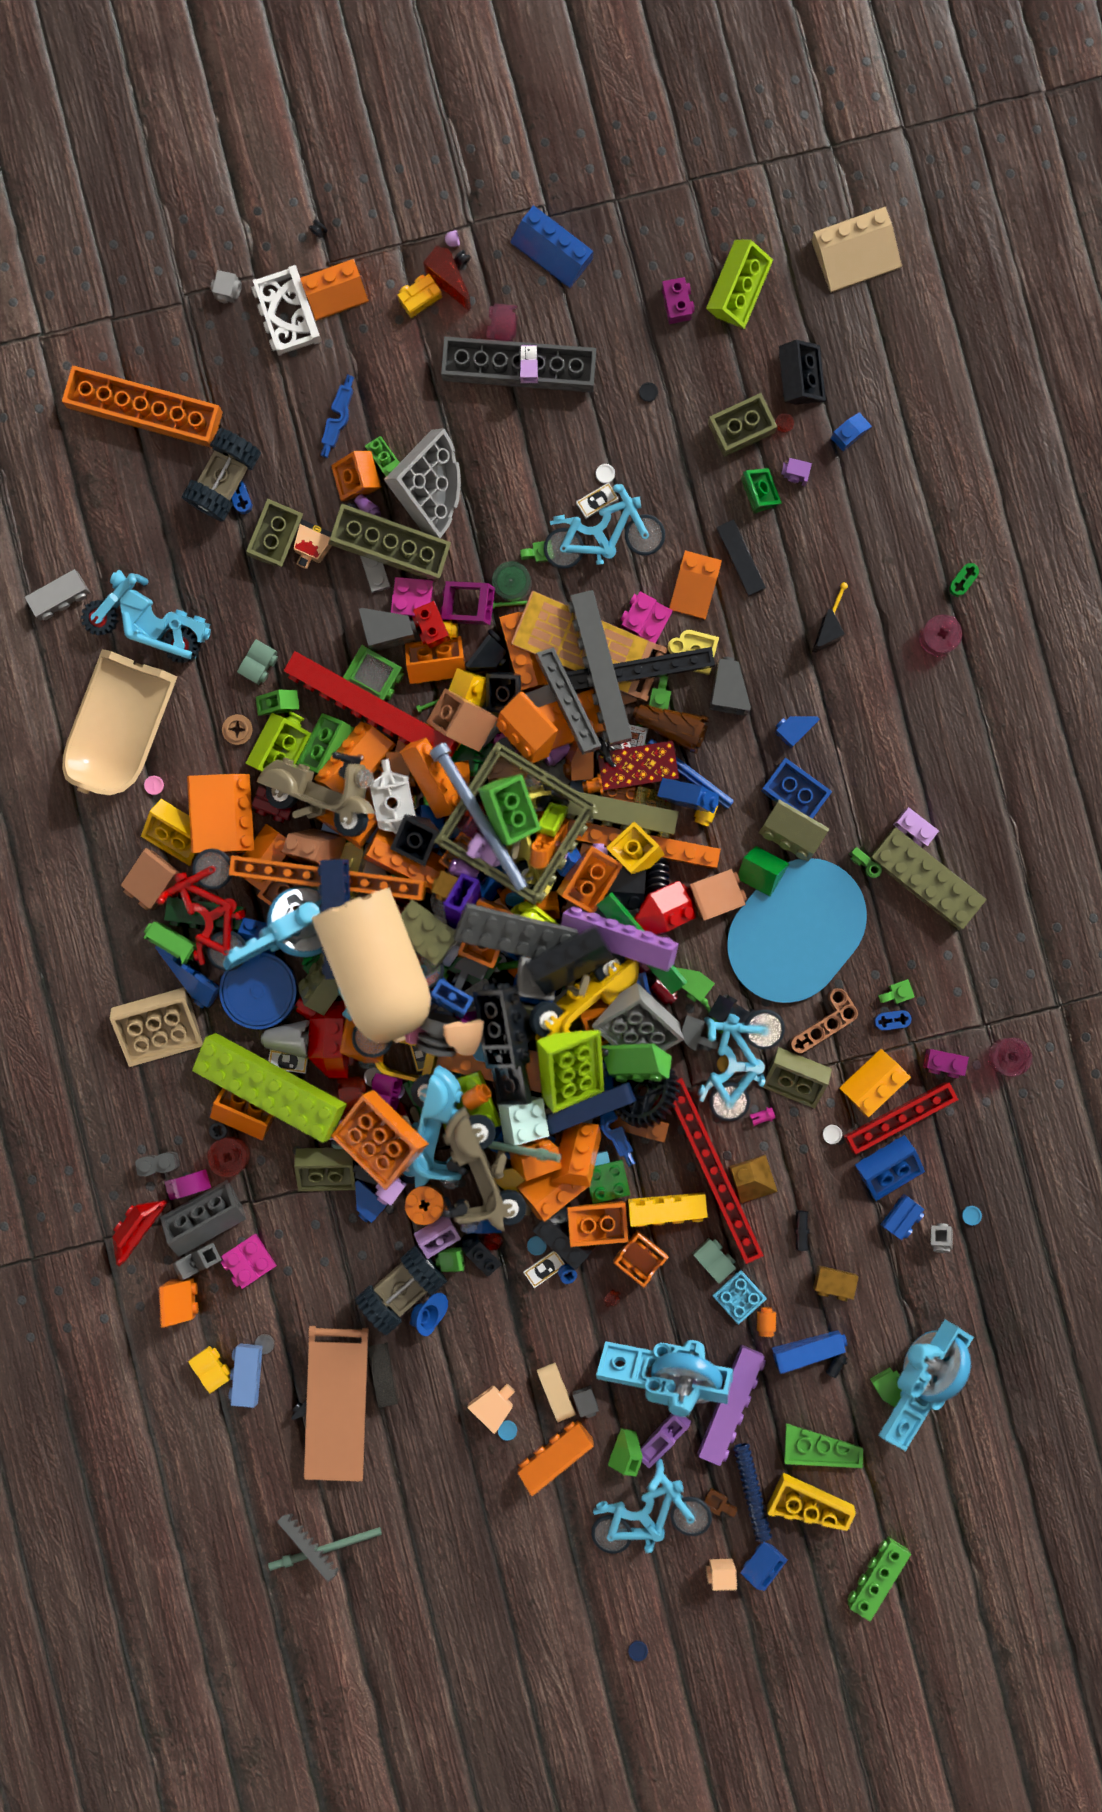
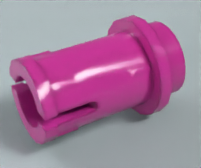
M766 1107V1110L750 1114L754 1126L766 1121L772 1122V1119L776 1118L772 1107Z

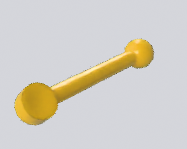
M845 582L841 583V590L832 608L834 614L844 590L848 588Z

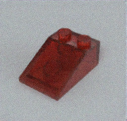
M437 245L423 261L425 276L430 274L437 286L470 311V295L452 257V253L447 248H441Z

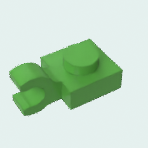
M549 540L547 551L551 560H554L552 542ZM545 541L532 543L533 549H522L520 552L521 560L535 558L536 563L548 561L544 554Z
M668 676L660 677L658 689L652 688L650 706L668 709L671 691L666 690Z
M908 979L889 985L890 992L878 996L881 1003L894 999L895 1004L914 998Z

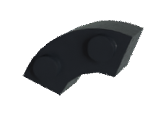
M719 995L708 1015L723 1023L726 1022L729 1014H734L740 1018L738 1023H745L747 1018L756 1011L751 1008L747 1011L736 1004L738 1000L729 995L726 998ZM757 1015L750 1023L762 1024L764 1020ZM748 1033V1036L753 1041L757 1034Z

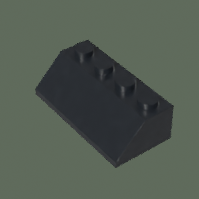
M597 924L531 958L526 962V966L542 992L548 995L614 960L615 957Z

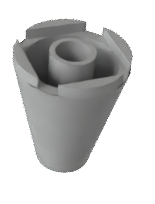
M309 1020L266 1029L261 1035V1043L266 1049L308 1058Z

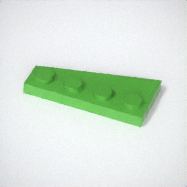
M786 1423L784 1464L863 1468V1447Z

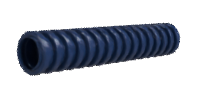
M741 1443L735 1445L733 1451L736 1452L734 1455L737 1457L736 1463L739 1464L737 1468L740 1469V1480L743 1481V1492L746 1493V1504L749 1505V1516L752 1517V1528L755 1529L753 1533L756 1535V1541H768L772 1538V1534L769 1533L771 1529L768 1527L769 1522L766 1521L768 1517L765 1515L766 1510L763 1509L765 1505L762 1503L763 1498L760 1497L762 1493L759 1491L760 1486L757 1485L759 1483L756 1479L757 1474L754 1473L756 1469L753 1467V1457L750 1455L752 1452L749 1450V1444Z

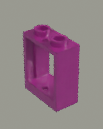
M446 581L443 588V606L440 609L442 620L458 624L491 625L495 587L489 583ZM455 589L480 590L477 616L452 615Z

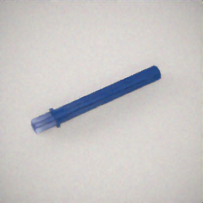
M651 739V740L647 743V745H648V744H655V743H658V742H656L654 739ZM676 757L678 773L693 784L703 786L718 794L719 804L726 809L733 804L732 798Z

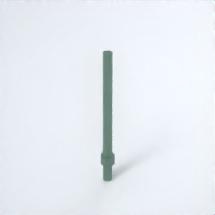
M495 1141L487 1147L535 1157L540 1161L550 1160L559 1162L561 1159L560 1154L551 1153L547 1149L541 1148L536 1150Z
M378 1527L319 1546L317 1551L323 1549L324 1554L380 1536L382 1531ZM303 1552L292 1556L288 1554L283 1556L282 1559L268 1563L269 1570H275L284 1566L287 1568L293 1566L296 1562L308 1558Z

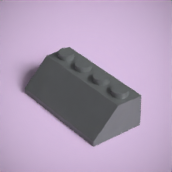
M226 1180L166 1213L160 1219L167 1244L179 1257L246 1220V1216L230 1182Z

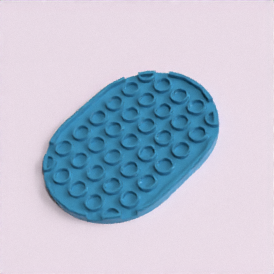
M811 858L808 862L801 859L788 862L789 866L771 897L755 890L745 902L746 905L742 906L736 913L730 925L727 953L733 972L749 991L763 999L789 1003L801 1001L815 995L832 980L854 953L863 938L867 921V910L863 894L855 880L845 870L825 860Z

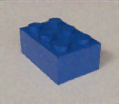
M786 757L761 789V792L776 803L780 799L812 819L832 793L830 789Z

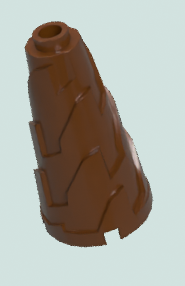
M641 704L639 707L636 706L632 716L637 724L657 732L659 735L695 754L698 752L695 746L701 747L708 728L707 725H704V721L709 722V717L704 715L699 716L662 709L646 704Z

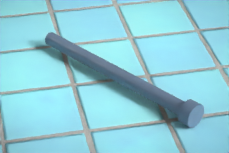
M442 743L429 752L434 762L439 761L517 892L527 887L526 882L450 758L451 750L448 745Z

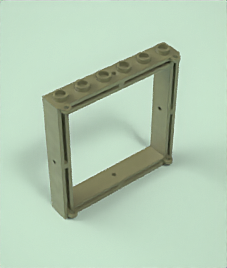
M497 742L468 787L474 798L479 792L478 789L483 786L501 757L583 808L534 889L531 891L528 888H524L517 892L507 875L480 858L470 857L467 855V850L449 840L468 810L462 799L434 842L535 905L537 902L541 903L547 893L544 890L547 885L551 887L557 878L554 875L557 869L562 870L567 862L565 859L567 853L570 852L572 854L578 844L575 842L578 835L581 837L584 835L588 828L585 825L588 819H594L598 812L595 809L597 803Z

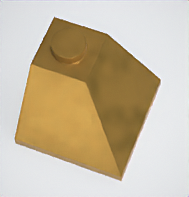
M766 1155L729 1166L740 1203L778 1192Z

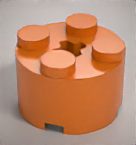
M429 1184L413 1188L405 1201L407 1216L415 1224L429 1225L436 1222L444 1210V1196L442 1192ZM422 1200L430 1203L427 1209L420 1206Z

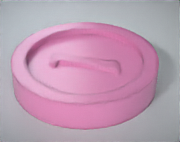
M150 776L145 780L144 787L149 794L157 795L163 791L164 782L158 776Z

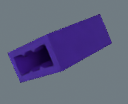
M461 873L443 904L446 923L449 927L457 928L466 903L476 905L477 901L482 898L479 880Z

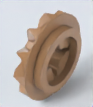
M239 714L228 717L222 726L224 738L234 745L245 744L251 738L253 732L250 720ZM239 722L240 728L245 731L239 732L237 738L236 732L230 729L236 728Z

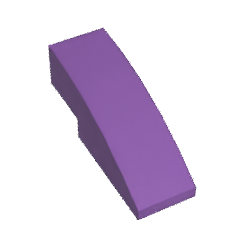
M671 1413L641 1446L642 1463L650 1468L689 1428L691 1421L687 1417H680Z

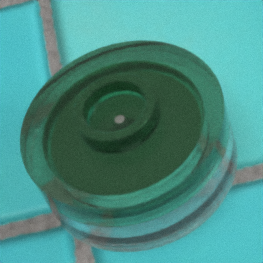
M508 561L496 568L492 577V585L502 599L516 602L528 595L531 590L532 579L530 573L522 564Z

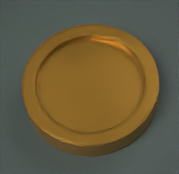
M723 1055L717 1060V1068L720 1072H725L728 1068L729 1060L726 1055Z

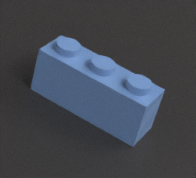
M240 1343L236 1346V1349H233L232 1360L235 1362L230 1374L233 1386L229 1390L231 1406L254 1408L258 1404L263 1346Z

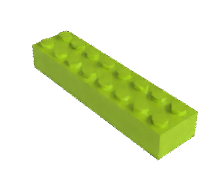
M217 1033L205 1037L192 1069L193 1072L322 1143L332 1138L331 1135L336 1130L347 1105L345 1102Z

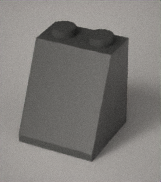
M366 608L359 609L370 650L376 652L416 641L417 629L414 621H410L408 615Z
M723 657V659H719L716 665L709 710L747 716L751 706L739 662L734 661L735 659L732 657Z

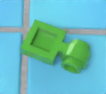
M858 847L853 848L849 853L852 856L851 860L858 866H865V872L868 877L876 878L880 876L882 872L881 866L871 861V858ZM872 867L876 869L875 874L871 872Z

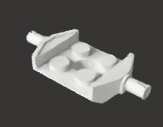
M389 759L380 760L383 768L382 775L369 785L378 828L397 834L403 816L405 814L416 815L408 781L409 776L392 772ZM390 797L397 799L398 805L396 808L388 806L387 801Z

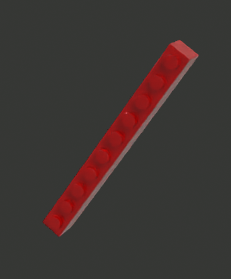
M294 651L284 669L289 674L288 678L296 683L299 680L305 683L303 687L312 692L315 689L320 692L319 696L328 701L330 698L336 701L335 705L344 710L346 707L352 710L351 714L360 719L362 716L368 719L367 723L376 728L378 725L384 728L382 731L390 736L398 735L400 737L399 741L406 745L424 738L428 739L432 748L446 743L451 750L450 758H452L459 745L457 741Z
M680 1077L677 1080L680 1086L676 1088L680 1091V1094L676 1095L679 1101H674L676 1106L674 1110L743 1261L746 1264L764 1255L686 1085Z

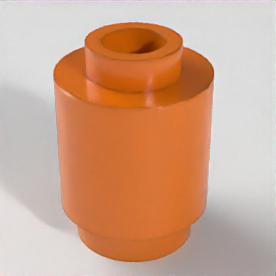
M478 1084L462 1094V1104L469 1110H475L489 1100L491 1091L485 1084Z
M762 1307L761 1311H757V1331H759V1336L773 1337L774 1332H776V1312L772 1311V1308Z

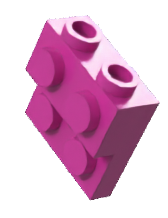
M395 577L391 613L408 615L409 618L415 616L413 609L432 602L433 581Z
M640 591L638 595H633L629 603L632 605L629 612L625 610L620 619L623 622L621 627L656 644L673 610L656 602V599Z
M256 1233L221 1256L223 1259L221 1261L222 1266L226 1271L230 1269L233 1277H231L236 1287L241 1286L242 1289L277 1266Z

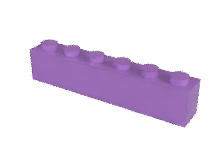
M570 906L563 913L561 925L575 928L578 933L597 924L613 953L668 971L674 965L679 943L673 942L670 938H661L652 932H644L632 925H624L614 919L600 917L597 913H589L579 907Z
M743 1345L740 1346L731 1368L733 1369V1381L729 1390L728 1404L717 1403L697 1452L700 1458L721 1466L722 1461L725 1462L729 1455L727 1449L729 1444H733L736 1432L734 1431L736 1426H740L744 1414H742L744 1406L748 1407L750 1403V1391L755 1389L758 1383V1378L756 1377L758 1371H762L766 1360H764L763 1353Z

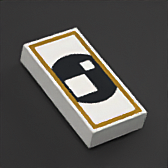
M607 483L578 500L576 504L585 519L598 513L600 509L618 501L619 498L610 483Z
M270 1050L269 1062L285 1071L306 1074L308 1058Z
M553 1250L523 1272L535 1288L557 1273L559 1268L565 1265V1263Z

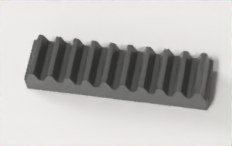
M293 1514L283 1515L277 1521L278 1524L326 1581H331L337 1575L339 1568L332 1569L334 1562L327 1563L329 1556L322 1557L324 1550L317 1551L319 1544H311L314 1538H306L309 1532H301L303 1525L296 1526L298 1520H291Z

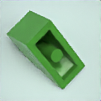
M276 690L257 696L258 716L298 710L299 699L297 690Z
M461 1247L443 1249L438 1252V1256H435L436 1265L441 1268V1272L464 1270L465 1262Z

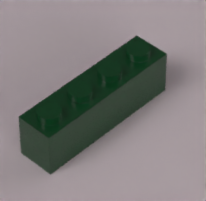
M167 898L164 920L170 921L169 925L181 926V923H188V927L200 929V925L205 926L204 917L200 913L195 912L193 915L187 913L183 899ZM191 900L192 903H199L206 907L209 912L219 907L215 903ZM237 906L233 913L244 909L246 915V908ZM224 915L214 920L213 931H219V927L223 928ZM233 918V932L238 934L243 918L241 920Z

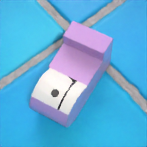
M521 345V383H538L537 345Z

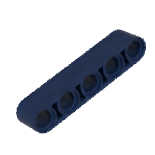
M630 1083L622 1084L558 1112L547 1114L546 1120L549 1135L635 1102L636 1098Z

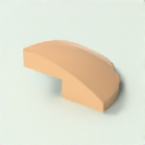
M477 1019L464 1024L458 1021L444 1025V1036L448 1046L454 1047L456 1049L455 1052L461 1055L475 1054L481 1041L484 1022Z

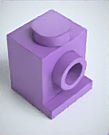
M789 458L788 463L783 464L781 474L784 475V478H788L790 482L799 483L801 481V486H806L812 463Z

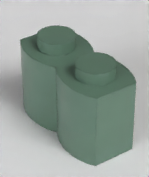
M256 639L237 673L257 685L261 682L264 683L269 675L267 672L270 666L273 667L278 660V656H276L278 652Z
M708 1238L692 1254L720 1284L736 1269L733 1265L736 1261L728 1253L724 1255L720 1251L723 1247L716 1239L711 1241Z

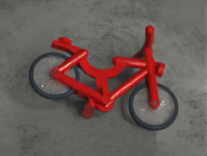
M206 849L200 852L194 859L192 866L193 876L187 877L186 872L175 874L176 884L163 891L159 895L157 903L162 905L168 897H177L178 892H180L187 913L193 915L195 912H198L205 920L203 933L195 936L197 949L194 950L195 961H199L200 965L205 964L203 946L205 945L207 946V955L210 962L216 968L226 971L223 963L228 952L235 947L241 949L246 946L245 940L239 934L233 932V918L241 920L245 917V911L242 909L233 913L237 908V903L234 899L220 898L193 885L198 882L207 889H220L228 884L232 875H229L231 861L229 856L218 849ZM188 891L219 905V907L209 912L206 907L199 903H192ZM224 915L223 931L216 933L211 938L214 920ZM243 963L229 969L228 971L238 969L240 966L243 965Z

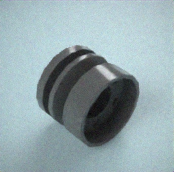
M429 1012L423 1025L420 1026L426 1032L418 1034L420 1040H417L416 1048L435 1056H455L456 1049L448 1046L443 1026L458 1021L462 1023V1021L450 1015Z

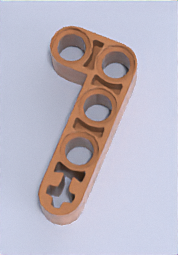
M832 989L828 993V1001L834 1011L793 1036L789 1042L792 1051L797 1053L807 1051L857 1018L858 1011L843 989ZM837 991L842 995V999L838 1003L833 1000V994ZM846 1008L852 1010V1016L849 1019H846L843 1015ZM830 1018L836 1021V1026L833 1029H829L827 1026V1021ZM815 1028L820 1032L818 1039L811 1037V1031ZM807 1038L811 1042L809 1044L808 1041H805L801 1044V1049L799 1047L795 1048V1045L797 1044L796 1040L803 1041Z

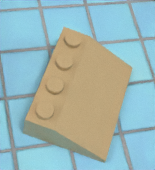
M886 207L815 231L811 241L830 293L902 267L893 226Z
M184 987L111 1008L110 1021L129 1067L202 1047L203 1045L193 1006Z

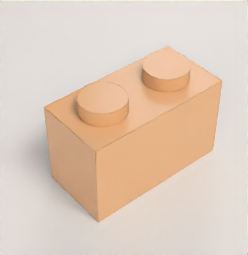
M709 1559V1566H706V1577L708 1578V1584L712 1585V1589L737 1590L736 1568L733 1559Z

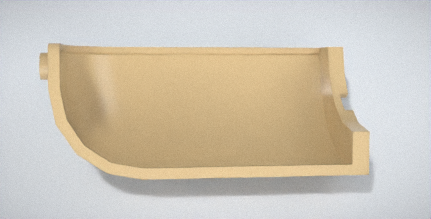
M102 649L63 754L62 769L65 779L72 785L78 786L77 791L89 794V791L97 794L113 795L125 791L135 783L144 767L177 676L145 664L136 663L134 665V660Z
M390 888L371 893L361 899H354L346 902V906L342 905L337 908H331L311 917L348 1012L356 1027L366 1038L375 1043H387L392 1040L398 1043L406 1039L405 1035L412 1033L423 1025L430 1008L431 997L429 988Z

